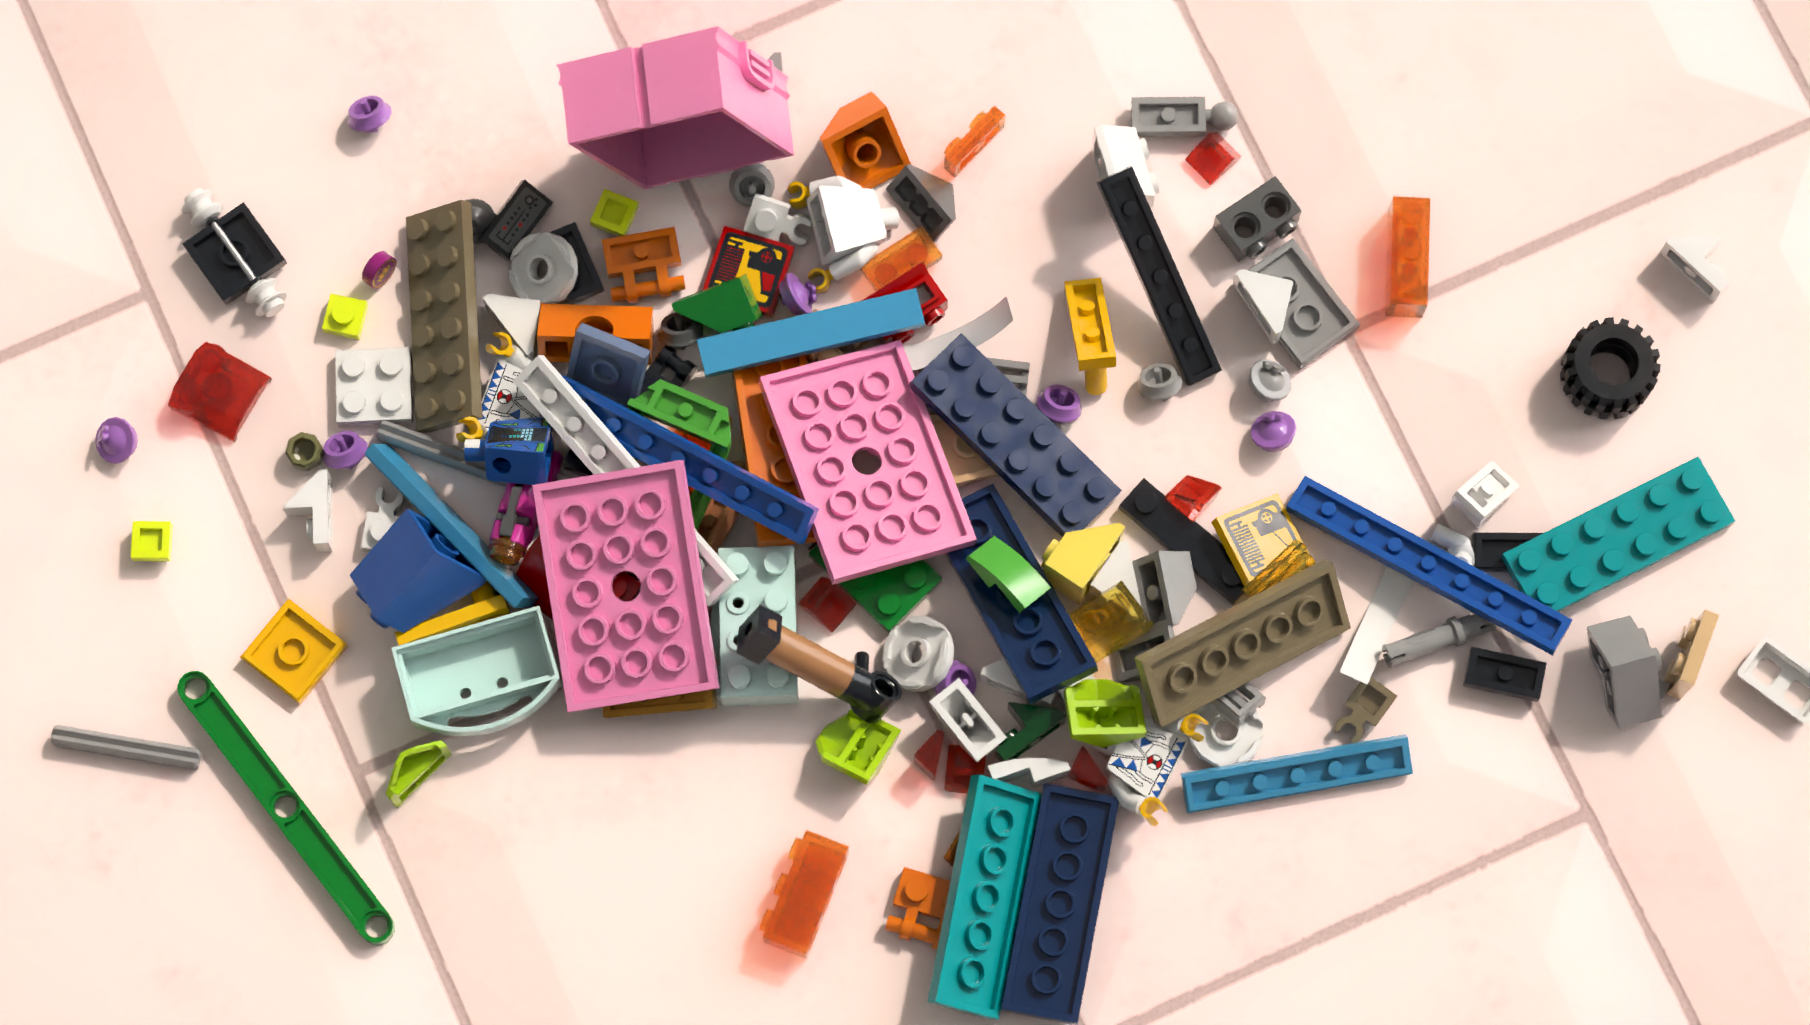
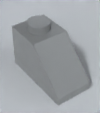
M1156 551L1132 561L1146 633L1167 625H1178L1197 589L1190 552Z

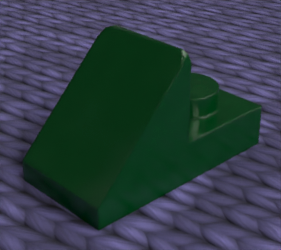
M1009 702L1007 709L1022 730L1018 732L1013 728L1005 734L1007 738L996 748L995 757L999 762L1017 759L1065 724L1066 715L1062 710Z

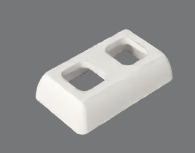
M1769 636L1762 637L1738 669V677L1800 723H1809L1810 698L1802 708H1796L1785 700L1784 693L1793 681H1799L1810 689V666ZM1763 658L1769 659L1780 668L1779 675L1771 685H1765L1753 676V670Z

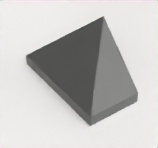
M911 164L906 165L886 188L887 192L931 244L936 243L956 220L953 184Z

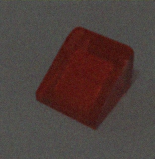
M1211 132L1204 137L1185 160L1209 185H1212L1237 163L1241 155L1218 132Z
M1186 475L1166 494L1165 498L1190 520L1194 521L1214 502L1222 487L1218 484Z
M826 577L819 578L798 603L803 610L832 633L857 605L837 584L832 585L831 580Z
M941 729L937 730L914 754V764L933 781L936 780L944 744L945 733Z
M949 744L944 785L945 791L968 794L971 775H984L986 755L976 762L959 745Z
M1082 746L1072 765L1069 777L1099 793H1104L1108 781L1088 751Z

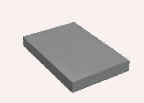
M1293 238L1248 269V271L1294 281L1283 330L1278 343L1299 370L1359 329L1360 323Z

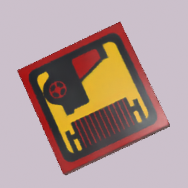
M724 226L703 290L746 274L762 315L773 318L781 294L779 284L788 273L795 252V246Z

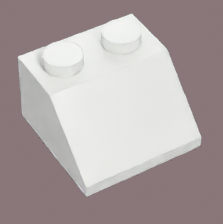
M1105 124L1094 126L1091 152L1099 180L1128 166H1132L1149 206L1152 208L1155 194H1159V185L1155 172L1149 173L1145 160H1149L1150 157L1145 138H1138L1135 127Z

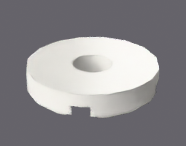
M548 232L531 233L521 239L513 249L510 260H512L511 270H508V277L514 293L519 298L541 300L542 304H557L566 299L574 288L578 275V264L572 246L563 237ZM544 259L548 265V272L543 279H540L537 274V267L540 261Z
M912 616L905 619L907 622H904L901 626L897 625L889 633L883 647L882 662L884 669H887L888 674L895 678L900 687L910 692H924L937 686L947 676L953 663L954 644L950 632L943 624L927 616ZM923 645L924 653L922 658L918 662L913 663V650L917 646Z
M1211 702L1192 713L1208 721V725L1199 724L1195 728L1194 732L1204 736L1201 742H1197L1188 736L1190 747L1199 760L1212 768L1251 761L1262 746L1264 736L1263 721L1257 709H1255V713L1252 716L1245 717L1244 723L1239 727ZM1221 722H1230L1236 728V737L1230 741H1223L1217 737L1215 727Z

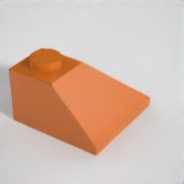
M872 91L839 108L819 138L835 176H842L859 184L862 188L872 189L898 175L906 165L911 164L887 106Z

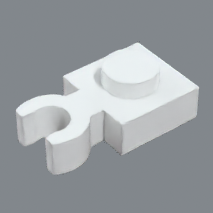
M755 193L743 231L778 242L781 233L788 234L792 242L802 245L806 243L808 236L799 234L795 227L798 224L811 226L812 221L807 214L788 215L791 204Z
M377 488L375 501L379 510L378 513L367 511L361 543L362 551L370 552L400 517L396 513L403 508L405 496L399 490L397 491L396 500L392 503H386L383 500L385 496L384 488Z

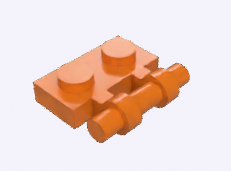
M675 227L602 239L608 278L623 276L624 286L610 288L612 302L627 300L629 304L639 302L641 297L660 294L661 298L672 296L671 292L686 290L684 276L669 277L667 268L682 266ZM656 271L658 280L641 283L635 282L634 274Z
M904 867L893 906L906 909L907 911L904 919L889 915L885 930L898 933L899 938L907 941L914 938L930 943L932 948L937 949L950 881ZM918 914L940 920L938 928L934 929L917 924Z

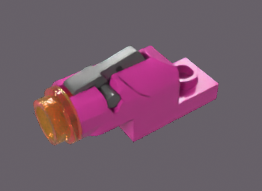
M553 452L547 482L557 481L563 460L560 452ZM507 483L489 538L490 558L496 562L516 566L519 565L520 559L526 555L527 548L533 540L536 526L538 525L532 485Z

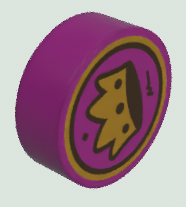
M385 251L374 254L363 269V282L373 289L381 288L392 276L396 268V259Z

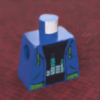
M544 417L493 421L489 425L486 439L465 440V462H485L486 478L488 480L527 485L547 483L554 452L553 427Z

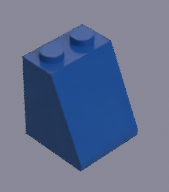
M409 509L402 513L350 574L351 579L358 588L356 590L357 596L371 610L369 615L372 620L382 628L387 629L390 626L402 633H405L483 586L487 581L426 518Z

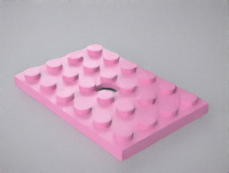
M901 340L759 378L760 390L800 498L820 509L811 528L832 585L975 545L977 541L925 402L908 387L915 376ZM867 450L871 455L879 457L881 467L874 474H862L852 464L853 455L858 451Z
M684 460L532 485L567 712L720 688ZM624 571L634 573L641 583L639 595L634 600L628 602L617 598L612 588L613 581L619 573Z

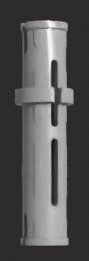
M1475 613L1461 618L1453 616L1447 618L1446 623L1382 645V652H1387V654H1383V657L1388 667L1393 668L1396 665L1451 645H1456V647L1465 645L1466 640L1495 631L1496 625L1490 624L1489 621Z

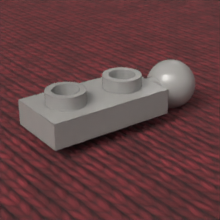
M1205 96L1131 97V127L1136 128L1138 137L1205 136L1206 124H1211L1217 130L1227 131L1232 129L1238 121V111L1233 104L1223 101L1216 103L1211 109H1206Z

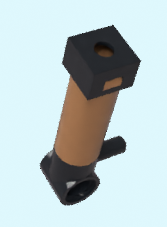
M761 604L739 627L737 654L758 665L764 659L848 703L853 712L865 722L877 723L901 699L902 689L894 677L884 671L869 672V654L867 652H857L854 656L853 664L783 626V616Z

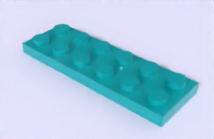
M1698 456L1503 553L1500 558L1505 563L1509 574L1520 592L1560 612L1733 525L1736 520Z
M971 775L927 1002L983 1018L999 1020L1042 796L1041 793L984 775Z

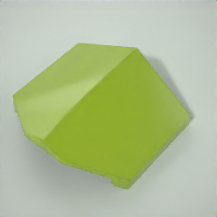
M1085 679L1065 688L1064 699L1071 739L1104 748L1146 736L1147 732L1138 686L1130 685L1129 687L1108 679Z
M850 709L848 714L826 725L816 739L815 744L821 762L868 785L880 773L901 733V729L883 720L877 723L865 722Z
M442 740L411 747L399 753L385 793L396 808L452 755L447 745Z

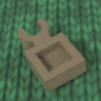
M1372 677L1368 684L1360 682L1344 704L1353 712L1350 716L1339 719L1334 730L1339 733L1345 724H1353L1356 728V734L1350 742H1359L1364 734V723L1368 721L1376 727L1398 695Z

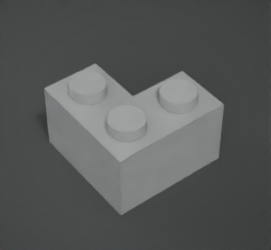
M1630 615L1587 626L1590 658L1603 678L1606 709L1618 729L1662 718L1661 702L1666 700L1664 686L1661 680L1658 679V671L1662 670V660L1658 649L1650 647L1645 629L1638 628Z

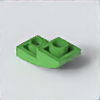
M995 536L965 558L989 588L996 583L1019 613L1051 588L1021 555Z

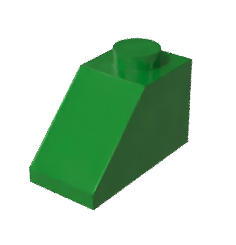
M746 274L680 298L671 304L675 312L721 333L731 329L735 331L755 326L753 321L762 316Z

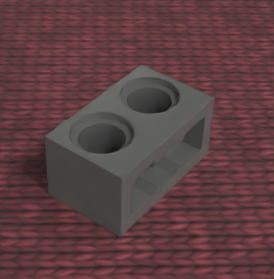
M1274 176L1217 214L1214 219L1213 228L1238 262L1247 256L1250 259H1254L1268 248L1267 243L1277 236L1283 239L1298 228L1297 223L1299 222L1302 210L1279 179ZM1277 206L1283 211L1284 215L1279 218L1270 217L1265 212V208ZM1239 226H1247L1253 231L1254 235L1249 238H1242L1236 234L1234 229Z

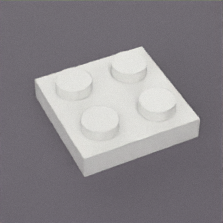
M410 347L335 350L336 423L338 426L381 424L384 420L394 424L413 423L412 351Z

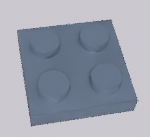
M581 323L576 330L566 376L628 408L627 403L630 398L635 399L641 393L651 350Z

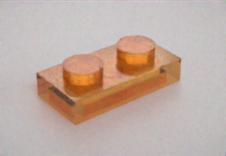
M995 105L987 114L984 111L980 112L970 123L969 128L971 130L962 139L956 137L946 147L944 151L946 155L944 157V169L956 178L1005 127V114Z
M923 226L878 253L860 270L873 289L877 291L921 262H924L926 268L929 269L943 260V255Z

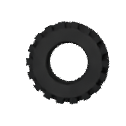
M1614 317L1605 318L1602 324L1595 320L1590 322L1586 329L1584 327L1581 328L1575 338L1572 339L1561 361L1563 368L1560 372V381L1566 382L1563 387L1565 395L1572 394L1574 396L1571 403L1576 408L1580 404L1586 407L1583 413L1591 416L1594 411L1599 412L1598 419L1607 420L1610 414H1613L1614 419L1622 418L1626 412L1631 414L1636 411L1655 387L1658 381L1656 378L1661 369V364L1657 363L1660 354L1658 349L1652 350L1651 346L1654 340L1650 335L1644 338L1641 335L1643 328L1638 324L1633 329L1628 327L1629 320L1623 318L1619 324L1614 323ZM1603 352L1619 356L1628 366L1630 380L1621 385H1610L1602 382L1591 369L1590 357Z

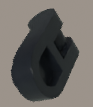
M664 346L645 373L640 395L648 390V386L660 379L684 388L695 374L698 366L690 360L683 361L676 355L677 351L675 349ZM667 367L676 373L671 382L661 375Z

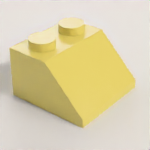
M1120 523L1066 532L1060 542L1053 539L1042 556L1044 560L1041 564L1052 587L1080 605L1089 593L1090 584L1118 543L1123 540L1125 526Z

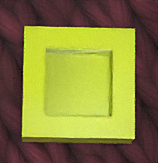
M604 189L590 224L592 227L618 237L627 235L638 211L639 202Z
M330 293L322 325L323 332L360 340L368 309L367 301Z
M133 521L131 559L133 561L171 562L173 524L171 521Z

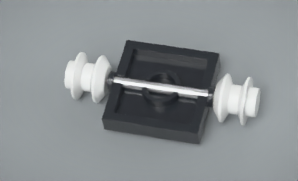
M198 188L190 192L184 198L185 204L181 211L183 214L192 213L194 215L191 220L193 227L206 226V228L182 244L224 304H229L248 291L245 300L247 303L256 302L258 304L255 310L257 316L266 315V317H272L279 313L285 306L284 301L287 298V293L285 291L276 292L277 279L267 277L285 266L287 262L249 208L243 202L221 218H218L223 209V204L210 201L214 195L211 189L203 190Z

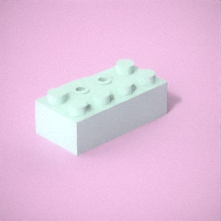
M794 546L718 548L717 555L736 575L739 581L713 605L711 612L712 642L719 662L717 674L720 688L716 689L717 700L722 706L799 704L797 676L765 659L760 665L736 653L737 645L734 644V639L738 637L739 627L760 604L783 616L782 625L797 633ZM740 599L744 602V605L741 608H735L733 602Z
M540 606L391 648L411 722L416 729L420 728L437 734L476 736L508 728L536 712L552 697L558 688L563 687ZM505 679L508 681L507 687H498L500 680ZM464 690H470L471 696L463 699L461 698V693ZM528 696L532 698V702L520 711L493 723L469 727L448 726L449 719L491 714L507 708L522 698Z

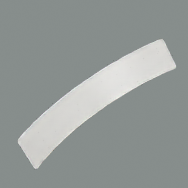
M1007 296L987 312L959 328L920 343L904 346L912 371L925 368L961 333L977 347L1001 332L1013 321Z
M1386 566L1340 669L1342 674L1368 684L1382 652V645L1386 643L1412 585V579Z

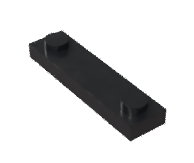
M1145 478L1138 483L1119 505V510L1168 551H1189L1194 573L1232 605L1248 589H1245L1223 544Z

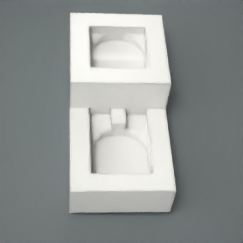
M1021 758L989 765L987 774L988 777L1003 782L1028 774L1033 788L1044 785V783H1050L1069 776L1070 766L1068 762L1057 759Z

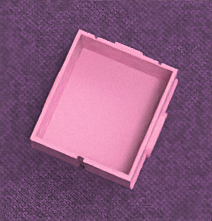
M718 26L645 43L637 48L628 47L556 65L560 71L558 84L562 87L568 144L643 189L666 185L669 182L675 183L692 178H702L729 172L741 167L763 163L766 160L772 161L794 156L788 109L790 95L786 88L788 77L773 66L772 60H765L753 50L748 49L746 41L739 42Z

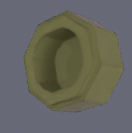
M300 432L290 438L285 451L293 467L304 471H310L320 465L324 449L317 437L304 432Z

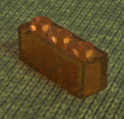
M1393 196L1390 203L1387 231L1385 316L1423 318L1428 306L1430 198Z
M808 830L805 831L802 839L795 838L788 855V859L793 860L788 875L781 873L773 893L779 896L774 910L766 909L759 930L764 932V943L807 959L850 853L849 846Z

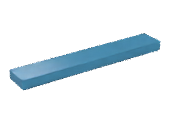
M914 288L697 339L705 377L709 378L925 327V321L917 289Z
M372 443L365 451V456L513 608H530L534 605L539 597L389 444Z
M1406 734L1185 772L1180 773L1185 808L1187 813L1410 775L1413 774L1408 737Z

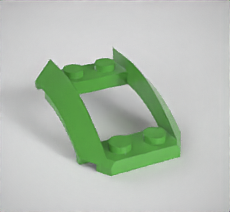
M662 379L648 386V390L635 399L630 398L628 401V409L649 420L653 419L711 444L709 451L727 460L732 444L729 410L727 407ZM694 489L690 502L694 528L697 531L712 498Z

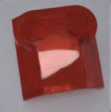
M205 342L194 352L174 385L168 406L170 409L235 443L239 431L267 384L271 383L272 378L227 353L221 346Z

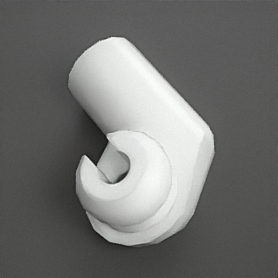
M1438 523L1430 540L1446 547L1448 553L1474 566L1475 556L1469 538Z

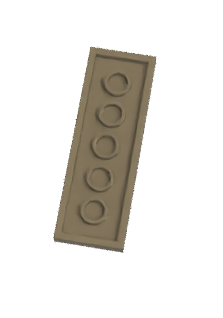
M458 200L406 217L416 431L426 434L463 424L459 423L458 420L466 417L483 418L471 202L465 200Z
M1324 559L1134 657L1153 722L1162 728L1351 629L1334 564Z

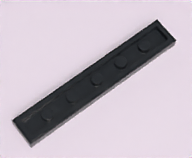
M1128 166L1096 181L1186 386H1191L1222 371L1133 167Z

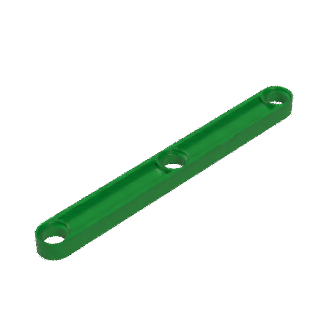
M190 671L184 674L177 685L178 694L360 935L373 945H383L389 942L395 933L393 918L217 687L203 672ZM196 679L203 680L206 684L205 694L199 699L188 698L186 695L188 683ZM284 797H290L296 802L295 812L293 815L285 818L278 816L275 810L277 802ZM373 917H383L388 923L386 933L376 938L369 936L366 930L368 921Z

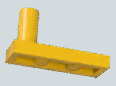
M1101 278L1065 281V297L1079 371L1085 372L1086 391L1092 395H1100L1107 390V368L1116 367V353Z
M486 581L483 586L471 592L474 604L422 622L405 633L400 631L394 633L398 645H403L508 615L510 611L505 599L501 595L496 596L492 585Z

